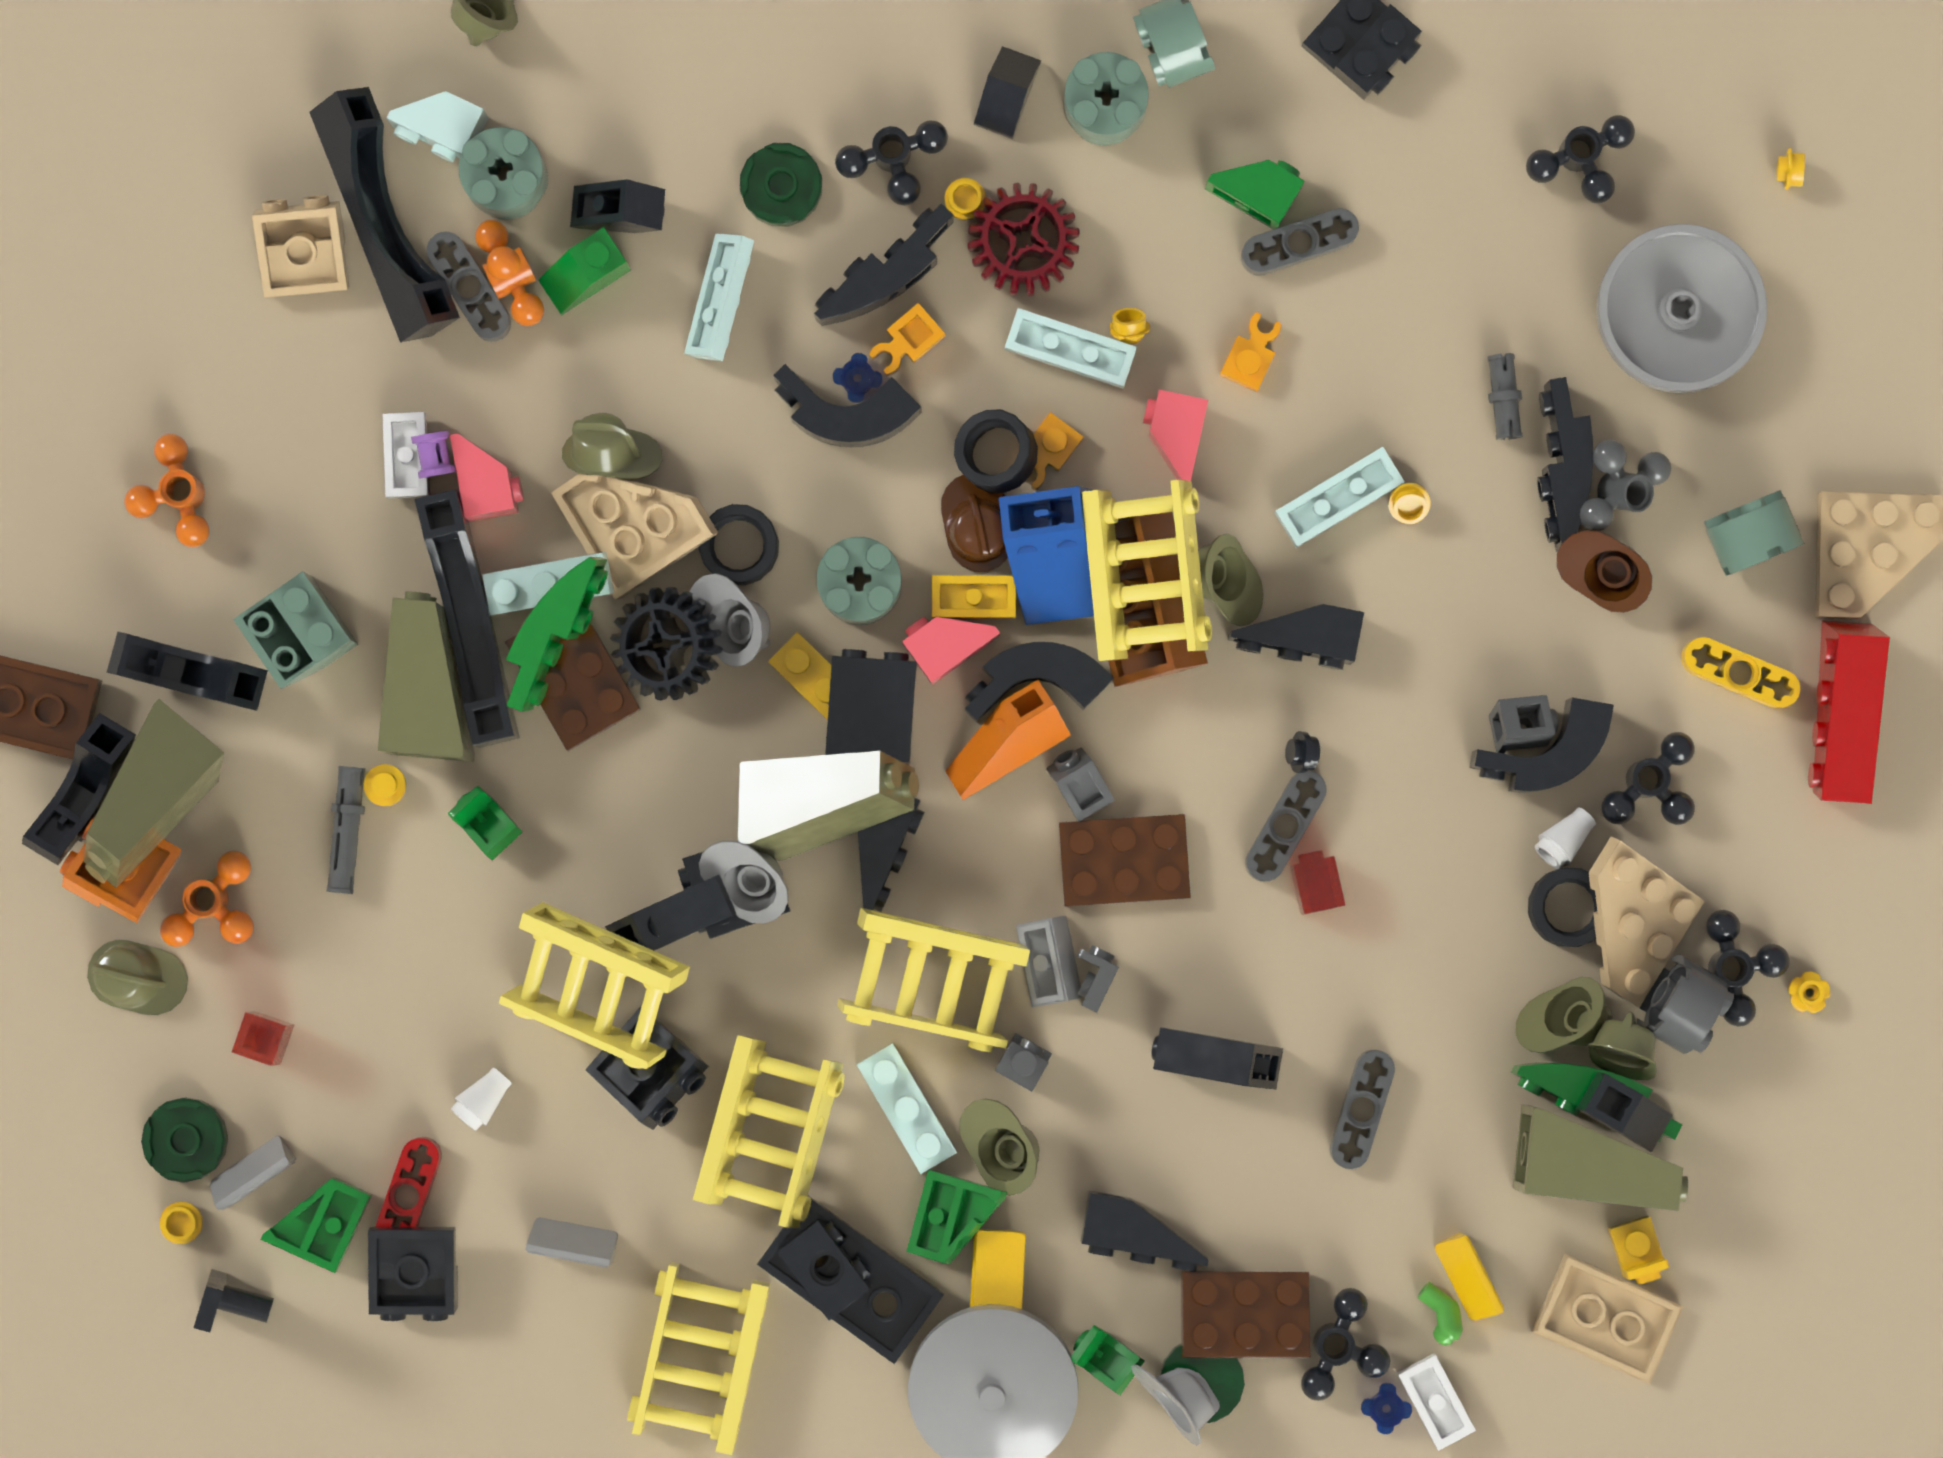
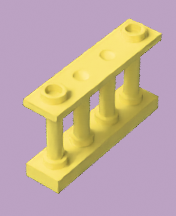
M1170 481L1172 495L1118 502L1112 498L1111 491L1092 490L1082 492L1099 661L1128 659L1127 650L1131 648V645L1183 639L1187 640L1188 651L1208 650V641L1212 638V625L1210 618L1207 615L1205 616L1195 522V513L1199 511V497L1196 489L1192 488L1191 481ZM1174 512L1176 537L1124 544L1116 540L1114 523H1117L1119 518ZM1178 554L1180 580L1125 586L1123 582H1120L1119 565L1125 560ZM1182 597L1185 622L1129 628L1124 623L1123 608L1126 607L1127 603Z
M544 902L523 912L519 928L533 934L532 936L535 939L533 952L524 985L520 984L501 995L499 1004L512 1009L513 1013L521 1018L535 1019L622 1058L626 1065L633 1068L648 1069L664 1058L667 1049L649 1042L663 993L668 994L686 982L690 966ZM552 944L569 950V953L572 955L560 1002L539 993ZM589 960L606 966L609 972L597 1018L576 1009ZM627 976L642 982L646 988L634 1035L613 1026Z
M864 908L860 909L857 925L862 930L867 931L866 937L870 940L855 1001L838 999L837 1007L842 1013L847 1014V1021L870 1026L873 1019L969 1041L968 1047L984 1052H992L994 1046L1006 1049L1008 1040L1000 1033L993 1032L1008 970H1013L1014 964L1027 966L1030 950L1020 943ZM892 937L908 940L907 947L910 948L896 1010L871 1005L886 943H891ZM933 946L949 949L948 956L951 957L936 1019L912 1014L927 952H932ZM973 955L989 958L988 965L992 966L977 1028L953 1023L967 962L972 961Z
M737 1035L693 1200L705 1204L722 1205L723 1199L730 1195L780 1210L782 1212L778 1223L779 1226L799 1228L801 1221H805L810 1211L811 1198L808 1197L834 1097L837 1098L843 1089L845 1075L842 1073L844 1063L823 1059L819 1071L767 1056V1052L764 1050L766 1041ZM764 1072L815 1087L809 1112L756 1097L753 1089L757 1075ZM753 1113L804 1128L798 1153L745 1138L742 1130L746 1116ZM741 1154L792 1169L793 1172L787 1194L734 1179L731 1170L735 1157Z
M671 1262L668 1266V1271L660 1270L655 1295L662 1297L641 1394L640 1397L632 1396L627 1421L634 1422L632 1434L641 1435L646 1420L711 1434L710 1439L718 1440L715 1452L732 1455L736 1446L771 1283L754 1280L751 1290L743 1288L742 1292L679 1279L677 1276L680 1263ZM673 1295L738 1309L739 1314L745 1315L742 1331L734 1330L733 1334L668 1320ZM664 1337L728 1350V1355L736 1357L733 1373L725 1372L723 1376L659 1362ZM655 1378L720 1392L719 1397L727 1398L724 1414H715L714 1418L650 1404Z

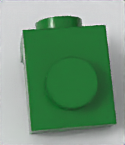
M476 786L471 792L464 794L457 801L456 806L448 812L450 818L468 834L481 851L492 861L523 833L498 802L480 786Z
M1096 1325L1092 1326L1090 1330L1084 1331L1078 1337L1073 1347L1074 1353L1070 1357L1072 1362L1084 1368L1120 1396L1135 1376L1131 1366L1135 1364L1141 1367L1145 1362L1144 1359L1115 1337Z

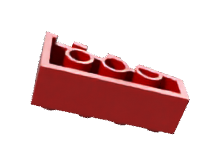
M1822 620L1819 682L1817 686V721L1814 723L1812 732L1815 760L1814 763H1810L1808 771L1809 788H1813V793L1821 801L1872 804L1890 637L1871 623Z

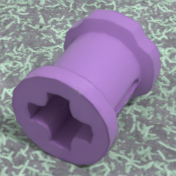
M448 430L411 437L412 444H416L421 465V470L418 472L419 479L456 472L455 465L450 464L446 439L450 437Z

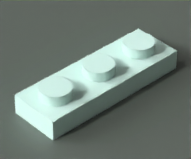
M715 234L684 354L697 359L723 361L729 344V336L736 309L740 302V294L746 271L750 264L754 240L743 235Z
M1020 308L1017 309L1005 345L1006 351L1122 389L1124 388L1137 349L1136 346Z
M1381 447L1279 508L1274 513L1295 548L1391 492L1399 485L1404 484L1405 481L1384 447Z
M607 552L482 574L490 615L534 608L560 578L588 557L607 559L604 570L608 571L606 583L600 594H594V597L614 593Z
M893 1043L857 1064L920 1174L957 1153Z

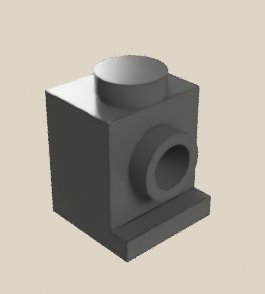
M1547 695L1499 699L1489 714L1496 753L1505 754L1507 750L1548 746L1558 731L1557 714L1554 709H1550ZM1520 724L1525 725L1527 728L1521 729Z
M1015 1033L995 1071L1032 1092L1047 1067L1052 1053Z

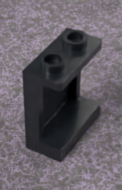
M842 649V656H832L825 755L882 751L910 765L917 662L909 661V654L884 652L883 659L867 658V651Z

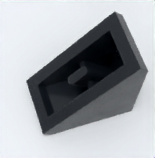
M1002 46L988 74L974 125L1013 139L1041 60Z

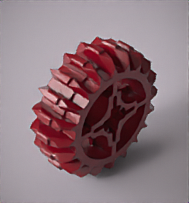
M1020 183L1013 184L1014 196L1008 197L1003 187L998 188L997 196L1000 202L997 204L992 198L985 197L983 204L989 213L976 209L973 217L982 225L974 224L968 227V234L980 238L968 242V250L982 252L972 259L973 266L980 267L987 264L988 266L981 273V278L986 281L994 274L998 275L994 284V288L998 291L1003 288L1006 281L1011 282L1010 294L1013 296L1017 295L1019 284H1026L1028 296L1034 295V283L1039 282L1044 292L1049 291L1050 282L1047 277L1050 275L1055 281L1061 283L1064 280V275L1058 266L1069 270L1074 266V261L1065 254L1074 255L1079 253V245L1067 241L1075 239L1080 235L1079 228H1066L1067 225L1075 220L1074 212L1060 215L1059 213L1066 206V201L1061 198L1051 205L1049 202L1052 199L1053 190L1048 188L1044 191L1042 198L1037 197V184L1031 183L1029 186V195L1021 194ZM1015 209H1032V212H1029L1028 216L1020 222H1012L1007 219L1002 221L999 219L1005 213ZM1044 215L1052 222L1056 229L1059 241L1057 250L1048 246V241L1044 240L1038 233ZM1032 224L1030 241L1033 245L1028 247L1026 243V248L1020 247L1015 255L1017 242L1015 234L1019 232L1021 235L1022 231L1028 232ZM991 230L999 233V238L1007 242L1010 247L1003 264L994 256L990 248L988 238ZM1027 257L1049 260L1046 264L1034 270H1015L1019 263Z

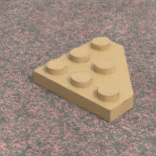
M579 473L551 492L587 554L607 552L614 589L612 596L615 600L625 597L718 534L717 529L697 497L636 481Z
M1819 492L1817 506L1816 618H1861L1943 540V495Z
M1610 837L1589 871L1590 889L1595 890L1597 911L1593 912L1596 942L1602 948L1604 967L1599 968L1601 984L1629 1004L1639 1008L1705 901L1621 840Z

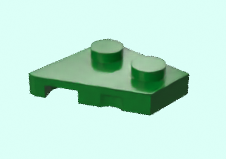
M928 1170L906 1252L941 1263L951 1264L1005 1200L1007 1192L935 1170Z
M333 1177L317 1189L309 1198L290 1211L276 1225L263 1233L260 1240L336 1273L373 1194Z

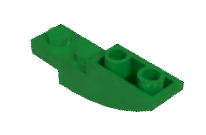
M588 557L572 568L547 591L526 618L506 658L507 661L521 666L506 706L520 712L533 710L535 705L539 706L542 703L548 689V683L544 682L550 666L554 667L562 652L563 644L559 643L560 638L562 637L566 640L578 638L580 633L584 634L591 623L593 611L589 607L594 594H600L606 583L608 571L604 570L607 559Z
M1536 1062L1514 1065L1511 1071L1512 1074L1520 1077L1518 1086L1539 1097L1543 1090L1558 1098L1554 1104L1555 1106L1576 1117L1580 1112L1576 1108L1597 1072L1611 1076L1646 1098H1649L1653 1089L1624 1076L1575 1064ZM1670 1119L1658 1142L1661 1141L1663 1136L1675 1140L1683 1124Z

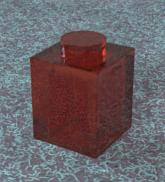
M1323 850L1298 855L1299 864L1291 865L1290 870L1300 914L1305 915L1345 906L1335 856L1324 858Z
M257 1011L245 1012L232 1053L270 1066L281 1065L295 1024Z

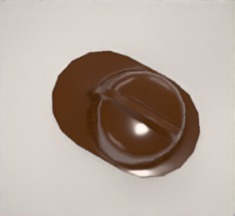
M964 475L956 477L946 487L941 499V513L948 547L953 558L962 567L974 572H988L1000 567L1008 559L1003 541L999 497H1005V494L989 493L977 488Z
M1584 530L1569 536L1561 544L1557 552V569L1561 578L1571 588L1611 612L1625 613L1637 609L1647 600L1652 590L1653 576L1648 564L1633 548L1621 543L1610 535L1600 531Z

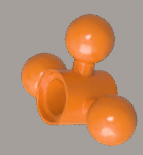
M486 220L478 226L475 233V240L479 248L489 253L486 264L482 265L499 299L512 294L514 298L511 304L513 319L522 326L536 325L544 315V305L538 296L527 293L525 286L537 281L520 247L515 250L505 247L509 239L507 228L497 220Z
M166 434L157 440L154 446V454L159 463L168 467L169 472L161 478L158 490H153L145 485H137L129 489L124 498V505L130 515L141 519L153 515L158 505L163 503L179 510L181 519L178 521L175 529L177 539L184 546L199 547L206 542L210 532L207 521L195 513V509L204 500L205 489L198 478L184 471L182 463L188 455V446L185 440L176 434ZM188 480L191 485L189 496L182 501H176L173 497L174 486L180 481Z
M239 851L226 852L217 863L218 875L213 880H196L185 888L182 902L186 910L182 914L176 913L167 916L161 923L160 935L166 944L172 947H182L188 944L194 935L193 923L198 918L215 917L220 922L222 937L230 943L240 944L251 937L254 930L252 918L243 911H230L227 909L229 897L225 889L229 884L242 883L250 875L251 863L244 853ZM204 887L210 888L215 896L213 906L207 911L200 909L196 901L198 892Z

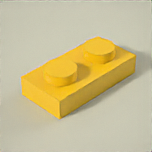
M932 575V619L935 617L947 619H1016V586L1013 576Z
M796 632L768 662L828 720L831 664Z

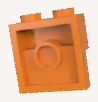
M95 816L92 818V820L90 821L82 835V838L84 840H86L87 832ZM163 839L126 879L115 888L108 881L105 883L99 882L86 870L84 844L79 853L71 851L61 866L60 873L64 875L62 887L97 907L103 904L131 921L138 923L181 856L182 849Z

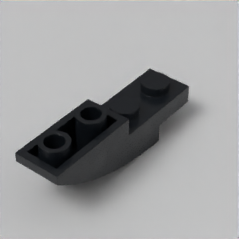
M940 204L934 211L930 207L927 208L913 223L912 226L916 229L906 241L899 238L886 251L884 257L888 260L884 264L872 253L865 260L858 257L844 272L843 275L847 279L837 290H834L832 287L827 289L815 303V306L818 308L814 313L816 321L821 326L853 319L887 304L915 285L937 265V256L929 248L954 223L953 214L943 204Z
M1566 377L1550 379L1544 385V391L1539 393L1541 413L1543 417L1549 416L1552 431L1546 434L1548 453L1550 458L1556 457L1557 463L1549 464L1542 469V476L1537 477V487L1541 502L1547 501L1550 517L1544 519L1545 533L1548 542H1554L1556 552H1558L1561 544L1569 536L1577 533L1581 525L1580 510L1583 504L1588 501L1593 470L1590 415L1573 418Z

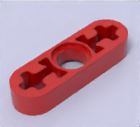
M418 1137L410 1140L403 1147L375 1227H394L397 1217L388 1216L390 1209L397 1215L413 1217L411 1224L404 1220L401 1222L400 1227H418L442 1159L441 1149L433 1139ZM422 1145L428 1147L427 1154L432 1157V1162L422 1164L418 1176L427 1177L425 1184L417 1178L402 1176L404 1169L409 1173L413 1172L416 1159L410 1156L411 1151L419 1150ZM409 1184L417 1189L419 1200L415 1207L406 1209L397 1203L396 1191L401 1185Z

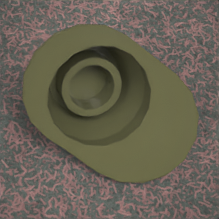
M453 0L451 5L452 20L461 31L467 34L472 46H478L484 40H491L502 31L513 30L518 23L514 0Z
M595 413L584 417L582 420L574 421L572 427L573 434L566 440L562 448L564 463L576 473L623 480H638L648 477L659 469L663 461L662 449L656 440L645 433L627 429L620 418L609 413Z
M1230 534L1219 535L1211 544L1198 549L1203 598L1213 601L1222 615L1231 624L1237 626L1250 625L1258 617L1262 608L1264 595L1262 581L1236 537Z
M114 940L103 944L93 954L88 964L87 978L91 991L100 1001L117 1008L145 1015H160L171 1011L180 1004L187 991L188 977L184 965L175 955L156 947L129 940Z
M1579 977L1540 994L1529 1001L1521 1010L1516 1021V1036L1519 1043L1530 1052L1537 1053L1553 1051L1566 1045L1584 1047L1589 1043H1593L1604 1021L1613 1018L1611 1010L1605 1005V993L1600 983L1590 977Z
M1628 1012L1623 1021L1605 1020L1593 1043L1588 1044L1592 1062L1605 1071L1633 1080H1650L1656 1076L1657 1068L1654 1061L1655 1034L1649 1029L1636 1024V1018L1632 1012Z
M986 1098L973 1101L964 1109L960 1118V1134L965 1147L975 1162L980 1175L989 1187L1006 1191L1008 1196L1022 1193L1031 1186L1036 1177L1040 1153L1037 1138L1031 1130L1021 1125L1011 1109L1001 1102Z

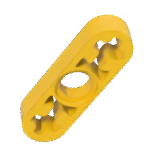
M1696 638L1688 642L1682 650L1681 662L1687 672L1761 704L1779 709L1792 705L1799 697L1800 683L1793 673L1711 638ZM1705 646L1708 648L1706 655L1715 660H1721L1723 653L1727 654L1728 658L1720 668V677L1714 675V672L1718 669L1716 665L1705 663L1700 668L1697 667V658L1691 655L1692 650L1697 651ZM1736 661H1743L1751 668V679L1745 685H1738L1730 678L1729 669ZM1761 669L1767 671V674L1762 678L1763 680L1776 683L1781 678L1784 679V688L1790 690L1789 695L1780 696L1776 700L1773 698L1775 691L1764 685L1759 687L1758 693L1754 692L1753 688L1761 678Z

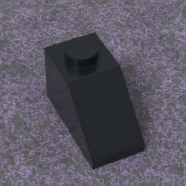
M629 179L576 185L573 190L570 227L599 230L604 227L606 231L624 233L662 231L666 189Z

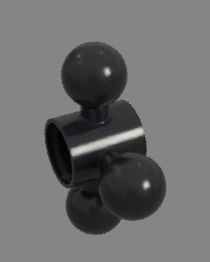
M1615 115L1604 122L1599 133L1588 126L1576 127L1563 140L1559 151L1553 153L1542 149L1533 152L1527 159L1526 172L1533 181L1547 183L1556 177L1559 167L1562 165L1570 171H1583L1585 177L1581 184V190L1584 197L1592 203L1606 202L1614 193L1615 182L1608 172L1598 170L1594 161L1600 155L1602 147L1606 145L1615 149L1628 146L1635 135L1634 125L1629 118ZM1575 140L1585 142L1590 149V156L1580 158L1574 155L1570 146L1571 142Z
M934 120L921 123L916 129L915 135L907 136L898 127H885L874 136L872 148L863 150L856 145H847L841 148L836 155L835 165L842 176L857 178L865 173L868 164L876 162L882 170L892 173V178L887 186L890 199L898 205H910L918 199L921 191L918 179L913 174L906 172L905 169L910 160L911 151L920 149L928 154L938 153L946 146L948 133L940 122ZM887 141H897L903 146V151L896 158H887L881 154V146Z
M1682 732L1670 733L1663 739L1661 755L1657 759L1649 758L1632 764L1626 773V785L1628 788L1624 792H1611L1603 799L1601 810L1605 819L1610 823L1618 825L1627 823L1634 816L1635 801L1639 797L1648 798L1656 796L1662 802L1661 813L1666 821L1674 825H1682L1690 821L1695 812L1693 799L1684 792H1672L1668 787L1671 781L1669 767L1671 765H1684L1692 759L1695 752L1693 740ZM1645 766L1652 768L1658 777L1657 784L1652 790L1643 788L1639 783V772Z
M1718 910L1709 916L1706 923L1708 935L1712 940L1718 942L1720 951L1710 958L1708 971L1724 979L1727 982V990L1734 994L1733 1003L1723 1015L1724 1019L1733 1026L1742 1027L1748 1025L1756 1014L1755 1003L1748 995L1743 994L1742 986L1751 980L1755 971H1759L1764 976L1770 978L1783 975L1789 967L1790 958L1787 951L1777 944L1763 946L1754 957H1750L1742 950L1735 949L1733 940L1740 932V921L1733 912ZM1729 956L1736 958L1740 964V973L1733 980L1727 979L1722 973V964Z
M1346 1288L1336 1295L1334 1299V1310L1338 1316L1336 1322L1321 1326L1315 1333L1313 1344L1316 1353L1320 1356L1317 1367L1308 1369L1301 1379L1302 1391L1311 1400L1322 1401L1333 1393L1335 1388V1380L1331 1373L1333 1366L1344 1365L1353 1360L1357 1362L1359 1371L1369 1378L1383 1376L1390 1367V1355L1384 1347L1378 1344H1369L1363 1348L1355 1345L1353 1336L1348 1331L1351 1323L1363 1318L1368 1308L1365 1295L1358 1289ZM1333 1333L1343 1335L1345 1338L1343 1351L1337 1355L1326 1354L1323 1349L1326 1337Z

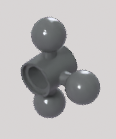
M1616 440L1600 442L1593 451V462L1600 471L1606 474L1599 481L1597 488L1598 498L1589 499L1581 507L1580 519L1583 526L1588 530L1602 531L1611 524L1615 509L1631 512L1646 510L1653 500V485L1664 483L1671 474L1669 459L1662 453L1650 452L1640 459L1637 474L1626 473L1623 469L1627 459L1624 446Z

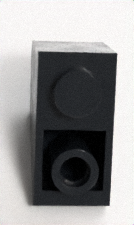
M1601 1072L1596 1073L1576 1108L1650 1152L1655 1148L1673 1116L1642 1094Z

